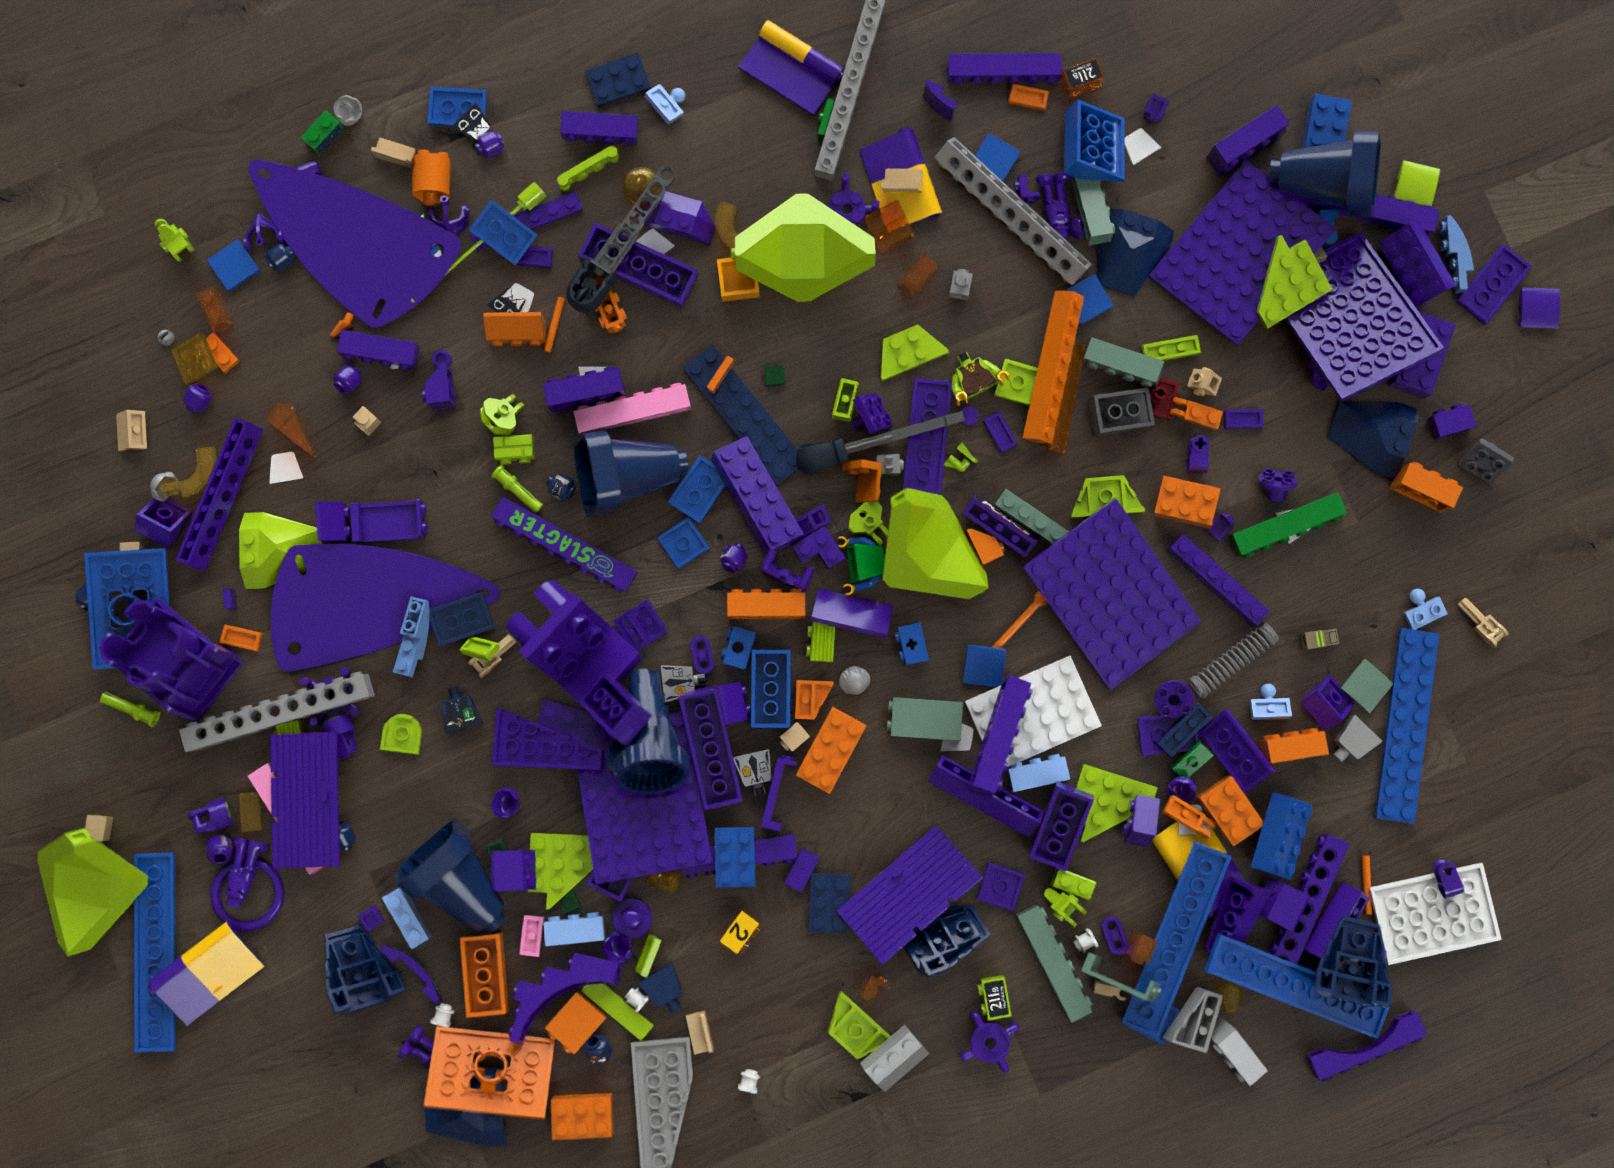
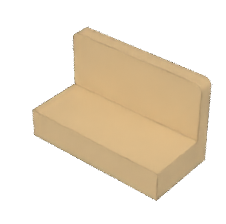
M379 138L376 148H371V152L376 158L411 168L413 156L417 152L415 148L383 138Z
M886 169L885 181H881V189L884 192H922L923 170Z
M125 410L116 414L118 451L147 449L145 411Z
M701 1011L686 1015L694 1055L708 1051L712 1053L714 1048L706 1012Z

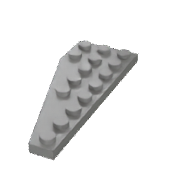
M690 1037L631 1042L641 1168L672 1167L693 1079Z

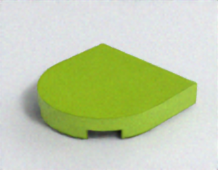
M397 714L391 717L383 727L380 750L419 755L422 728L418 720L408 714Z

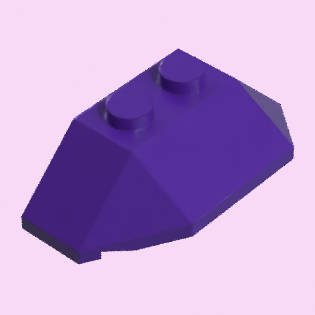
M667 191L643 225L644 227L707 245L711 244L715 225L702 201ZM650 203L645 204L642 210H649L651 207Z

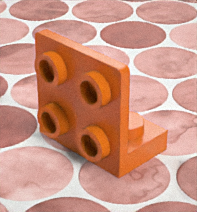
M868 460L842 463V470L849 471V475L858 476L856 503L878 501L882 463Z

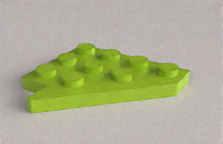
M1282 235L1276 238L1256 311L1265 329L1333 290L1306 239L1289 248Z
M1083 764L1076 788L1093 794L1094 802L1084 824L1080 841L1085 842L1130 818L1131 812L1128 811L1130 800H1133L1137 794L1155 798L1158 787Z
M531 833L530 850H535L536 890H528V892L547 893L546 909L549 910L593 870L588 835Z

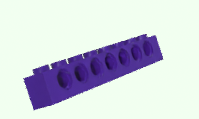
M234 418L176 557V561L203 571L206 570L264 429L247 421Z
M1323 833L1322 836H1319L1316 841V851L1309 857V867L1301 875L1300 882L1302 883L1299 889H1296L1308 895V888L1313 886L1315 893L1309 896L1307 911L1301 915L1297 931L1291 932L1279 926L1276 942H1273L1269 948L1271 955L1279 958L1282 957L1284 960L1297 965L1350 845L1349 843L1329 834ZM1328 850L1331 856L1326 861L1323 858V854ZM1318 868H1321L1323 871V875L1320 878H1317L1315 875ZM1290 939L1292 945L1289 949H1285L1284 942Z

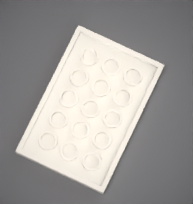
M1071 656L1019 677V679L1031 683L1030 689H1032V694L1029 701L1026 700L1024 704L1026 712L1023 719L1021 718L1018 723L1021 726L1018 736L1014 737L1012 744H1015L1013 752L1006 759L1008 767L1010 764L1021 762L1102 726ZM1001 686L964 701L982 741Z
M1483 863L1456 868L1465 892L1448 899H1444L1441 895L1434 873L1369 888L1376 923L1381 927L1384 947L1387 951L1386 962H1388V965L1502 940Z

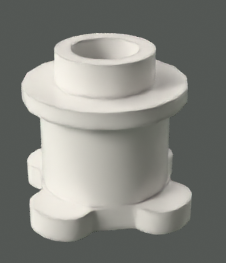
M1088 928L1085 929L1086 933L1080 936L1076 935V940L1073 941L1078 951L1082 950L1083 953H1086V950L1093 946L1099 947L1093 933Z
M638 987L635 990L631 988L625 996L627 999L625 1003L631 1004L636 1009V1013L639 1012L649 999V996L642 994Z
M445 1003L436 1006L435 1017L431 1019L430 1023L443 1027L451 1026L450 1018L455 1012L451 1009L452 1006Z
M746 1069L745 1072H741L742 1080L741 1084H738V1090L757 1093L756 1084L760 1076L757 1075V1071Z

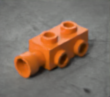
M604 276L593 278L598 282L597 290L602 286V282L605 279ZM611 288L602 304L595 311H600L602 317L598 319L602 328H606L609 333H616L626 326L624 320L627 319L623 308L619 309L617 304L620 302L619 296L616 291L612 292Z

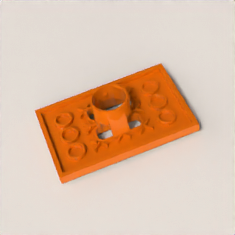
M437 1026L424 1107L544 1120L555 1040L526 1036L521 1046L510 1042L509 1034ZM475 1054H480V1055L476 1058L475 1065H474V1064H473V1057H474V1055H475ZM486 1056L498 1057L504 1064V1070L497 1069L495 1079L484 1078L485 1068L478 1067V1063ZM504 1056L511 1059L509 1068H507V1061ZM472 1077H476L481 1082L480 1090L469 1087ZM501 1080H505L508 1083L505 1092L495 1091L496 1084L501 1082Z

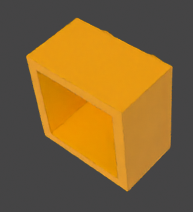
M731 258L717 259L722 302L760 297L758 281L736 271L735 260Z

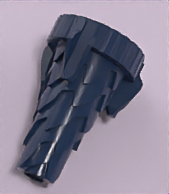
M636 668L630 673L629 692L652 716L628 746H625L613 737L606 761L608 769L614 773L615 782L622 789L639 794L667 792L681 786L689 778L688 755L685 749H682L677 744V736L672 728L668 706L665 705V693L661 691L660 671Z

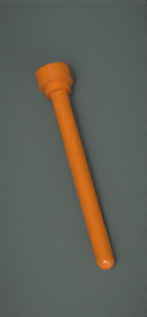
M1039 591L1034 595V602L992 647L1002 648L1039 607L1048 604Z

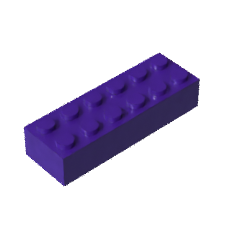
M594 223L578 255L580 262L583 263L586 258L594 260L613 231ZM621 234L618 237L622 242H626L629 239ZM636 241L613 273L618 280L681 309L684 308L699 277L698 270ZM611 248L608 251L610 257H616L619 253L616 248Z
M747 436L714 451L710 460L764 554L767 556L770 548L778 552L798 542L804 533Z
M1011 675L1002 682L966 791L986 798H990L1000 791L1002 786L1000 778L1003 773L1005 774L1008 767L1006 759L1013 752L1015 744H1012L1014 737L1018 736L1021 727L1018 723L1021 718L1023 719L1026 712L1024 704L1026 700L1029 701L1032 694L1030 682Z
M717 685L680 693L679 701L704 810L743 802Z

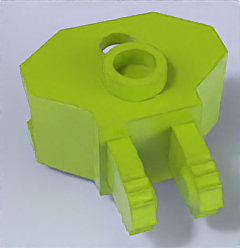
M164 219L156 220L155 227L160 233L158 236L162 241L159 244L167 253L170 252L177 261L180 262L182 260L179 253L185 248L191 253L195 251L187 239L189 236L182 228L179 229L174 224L170 226Z
M511 394L506 399L488 398L483 402V407L480 409L481 422L494 435L509 436L516 426L515 415L524 407V404L522 402L518 403L513 408L510 403L516 398L514 394Z
M878 501L864 502L850 516L848 527L853 535L866 534L879 546L882 545V540L874 533L879 528L884 536L888 537V530L881 520L882 506ZM860 513H864L866 517H861Z
M1052 888L1045 890L1044 895L1052 903L1051 908L1055 911L1053 915L1060 921L1064 919L1073 927H1076L1077 924L1070 918L1071 914L1075 909L1083 915L1087 913L1077 903L1079 900L1071 893L1066 895L1062 892L1060 895Z

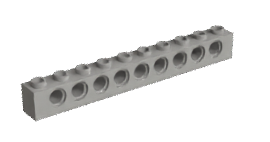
M885 0L865 1L815 167L816 177L833 181L884 11Z
M955 137L948 140L934 157L942 168L947 169L955 180L960 181L969 193L974 194L983 206L993 211V215L996 218L1001 219L1007 224L1006 226L1010 231L1020 236L1024 244L1033 248L1034 253L1038 257L1047 261L1051 269L1060 273L1065 282L1073 285L1092 265ZM955 157L959 160V165L955 163ZM968 170L973 173V178L968 175ZM982 183L987 186V191L982 188ZM995 196L1001 199V203L996 201ZM1009 208L1014 211L1015 216L1010 214ZM1023 221L1027 222L1028 229L1023 226ZM1037 234L1041 235L1042 242L1037 239ZM1050 247L1055 248L1056 254L1051 252ZM1064 260L1069 261L1070 267L1065 265Z
M361 671L350 674L351 678H336L328 685H325V683L316 684L312 690L300 689L295 691V695L292 696L284 694L277 696V700L270 702V699L258 702L259 706L256 707L248 705L241 707V711L236 713L233 710L224 712L220 718L212 716L203 719L204 722L197 724V722L185 724L186 728L179 730L185 752H194L270 729L277 725L375 697L369 674H362ZM349 684H352L353 686V692L351 694L347 692V686ZM330 690L335 692V697L332 700L328 695ZM313 695L317 699L315 705H312L310 702V698ZM294 701H297L298 708L296 711H294L292 708V703ZM276 706L280 709V713L278 716H275L274 714V708ZM257 712H260L261 714V720L259 722L256 720ZM239 718H242L243 725L241 727H239L237 724ZM221 723H223L225 726L223 733H221L219 730V726ZM203 729L206 730L205 738H202L201 731Z

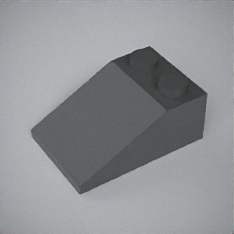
M1149 388L1094 395L1087 400L1094 437L1155 425Z

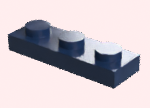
M1197 703L1191 709V712L1185 715L1157 744L1169 757H1172L1212 716L1200 703Z

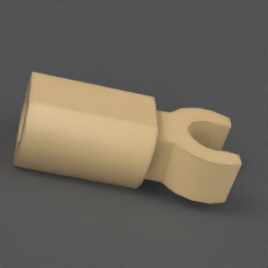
M1094 981L1093 993L1109 997L1115 995L1119 1000H1126V997L1120 996L1122 989L1104 981Z

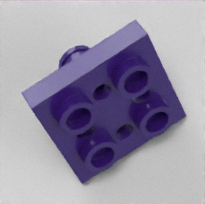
M877 393L858 396L853 400L860 413L859 416L852 419V423L857 422L854 425L856 429L866 425L869 433L872 434L893 427L891 417L885 411L883 401Z

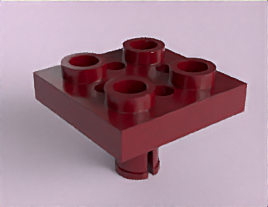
M1160 378L1156 387L1151 386L1149 388L1151 405L1155 404L1153 407H1156V409L1152 408L1154 417L1171 420L1172 414H1170V411L1175 406L1173 399L1177 397L1179 382ZM1139 384V388H1138V389L1148 388V387H1144V386H1142L1141 384Z

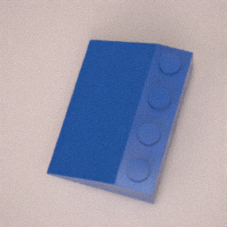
M1077 100L1065 111L1064 173L1078 179L1123 182L1125 180V118L1081 100Z

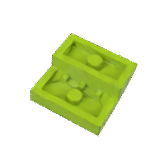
M1403 160L1393 197L1403 201H1413L1416 204L1431 206L1437 188L1440 169Z

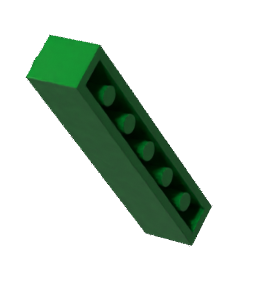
M1339 492L1234 533L1229 536V539L1237 557L1243 555L1244 558L1255 554L1254 550L1261 548V551L1273 547L1272 543L1278 541L1279 544L1290 540L1289 536L1296 534L1299 537L1307 534V529L1313 527L1314 530L1324 527V522L1331 520V523L1342 520V515L1346 514L1347 511Z

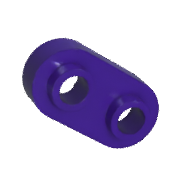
M697 636L691 642L695 669L701 674H708L714 668L710 642L704 636ZM700 642L704 643V648L701 650L697 648V644ZM703 661L708 662L707 668L701 667Z
M1113 916L1104 918L1101 923V929L1109 950L1116 955L1124 954L1128 949V941L1120 920ZM1112 922L1114 924L1113 929H1108V923ZM1116 941H1120V947L1118 948L1114 946Z

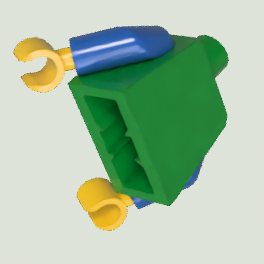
M844 536L838 537V540H845L844 545L837 546L840 549L847 548L851 583H854V585L845 584L843 586L851 587V592L845 595H851L855 590L858 592L871 588L880 580L884 571L885 555L883 548L877 546L875 542L866 537H850L849 539H846Z

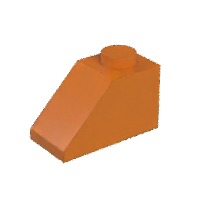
M971 528L965 531L982 566L1004 555V546L1001 541H997L996 537Z

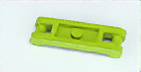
M610 146L558 176L557 182L560 189L567 191L570 189V184L577 180H584L589 173L601 170L608 162H617L619 155L616 147Z

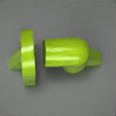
M961 442L957 449L976 464L978 460L971 455L963 442ZM951 455L944 465L955 468L959 472H964L970 465V462L966 458L960 462Z

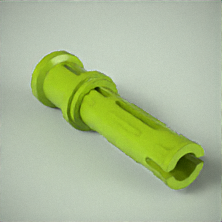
M503 464L500 465L492 473L491 478L499 481L503 485V489L510 490L533 513H537L543 504L517 482V477L515 475L512 476L506 471Z
M107 691L100 698V703L127 713L136 721L141 720L148 723L150 727H154L160 718L159 711H152L143 704H133Z

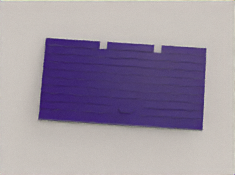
M337 732L270 735L271 772H277V778H271L272 817H278V823H272V868L340 866Z
M936 825L840 907L837 912L883 965L917 936L913 931L915 927L920 931L924 930L951 906L947 902L950 897L956 902L983 877Z

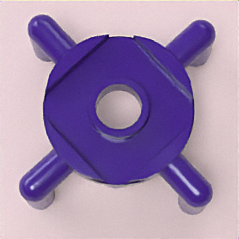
M844 173L842 176V191L832 196L828 207L858 226L864 219L865 213L878 212L880 203L878 200H873L872 205H865L859 193L850 191V175ZM846 205L850 206L852 208V212L850 214H844L841 210L842 207Z
M770 548L761 566L762 573L785 583L789 587L801 589L802 593L805 592L814 575V569L807 566L802 578L797 575L792 577L791 571L782 568L780 571V567L774 565L778 555H776L777 551Z
M343 667L340 670L343 679L350 678V674L353 673L350 668ZM302 678L300 680L301 685L314 689V685L318 684L309 678ZM326 678L320 683L328 685L336 678ZM350 685L347 686V692L349 694L352 693ZM313 695V703L315 705L317 699ZM353 704L319 713L316 718H311L309 722L311 725L320 726L326 716H337L347 711H350L351 715L359 716L362 710Z
M972 1010L970 1017L974 1021L976 1028L970 1036L971 1050L967 1052L961 1051L959 1053L961 1060L966 1062L976 1056L984 1062H997L1002 1072L1007 1073L1009 1067L1004 1058L1010 1046L1009 1036L1019 1031V1025L1012 1021L1009 1024L1010 1027L1004 1029L995 1022L983 1023L979 1014ZM989 1037L994 1038L996 1041L995 1046L992 1048L985 1046V1040Z

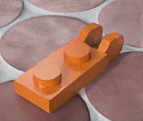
M1174 397L1173 403L1184 406V410L1171 409L1170 414L1206 428L1219 429L1223 411L1190 400Z
M1174 795L1169 797L1162 812L1206 839L1211 837V833L1202 828L1201 824L1212 829L1216 826V823L1206 817L1204 813Z

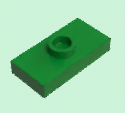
M827 99L824 113L820 112L818 124H820L818 140L824 141L835 104L833 99Z
M1198 741L1171 767L1179 776L1189 778L1214 755L1201 741Z

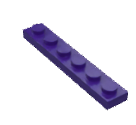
M575 191L536 206L531 211L526 210L513 216L528 228L534 230L581 212L583 208ZM471 233L473 241L476 244L480 239L473 233ZM483 242L476 249L480 251L490 246Z

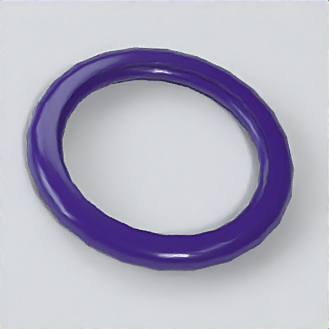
M244 857L242 867L245 866V862H246V858H247V857ZM257 858L254 867L262 870L270 877L274 885V901L268 912L256 920L240 921L234 919L224 910L220 899L223 881L230 874V870H232L234 860L223 866L214 877L210 894L214 912L223 923L226 921L230 922L236 930L252 931L260 929L275 919L281 910L284 901L283 881L271 864Z

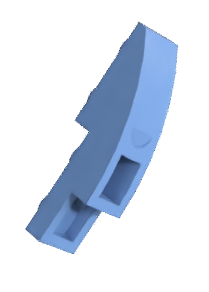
M1448 215L1439 224V232L1442 233L1440 249L1443 252V257H1451L1449 267L1452 270V279L1456 285L1453 287L1454 294H1461L1468 289L1467 275L1474 270L1469 245L1461 228L1453 217Z
M410 597L400 634L404 636L393 669L394 673L413 678L417 661L423 660L429 630V601Z

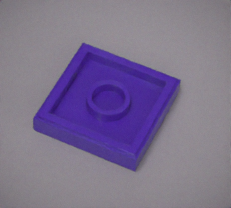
M988 862L976 899L1014 912L1026 874Z

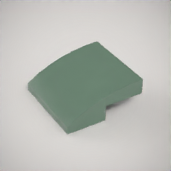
M1363 659L1341 686L1340 690L1370 714L1393 683L1369 661Z

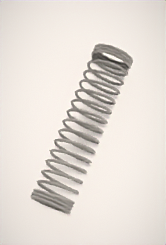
M1263 622L1260 628H1256L1255 632L1251 631V636L1246 635V639L1242 638L1241 643L1237 642L1236 646H1231V650L1226 651V654L1222 653L1221 657H1217V661H1212V665L1208 664L1207 669L1202 668V672H1197V676L1193 675L1189 679L1193 690L1201 698H1205L1208 696V693H1211L1208 686L1200 679L1199 673L1216 690L1215 685L1205 675L1204 670L1209 672L1218 686H1221V683L1210 672L1208 666L1214 669L1223 682H1226L1223 675L1214 667L1213 662L1219 665L1227 678L1231 679L1229 673L1219 663L1218 659L1224 662L1233 675L1236 674L1233 668L1224 660L1223 655L1227 656L1235 669L1240 671L1239 666L1229 656L1228 651L1233 653L1238 663L1245 668L1244 662L1234 653L1233 647L1250 664L1249 659L1238 648L1237 644L1242 645L1248 656L1255 660L1254 655L1243 644L1242 640L1248 643L1251 650L1257 656H1260L1258 650L1248 641L1247 637L1252 638L1257 648L1262 653H1265L1264 648L1253 637L1252 633H1255L1260 642L1267 649H1270L1268 643L1258 634L1257 629L1261 630L1271 645L1279 642L1276 632L1270 625Z

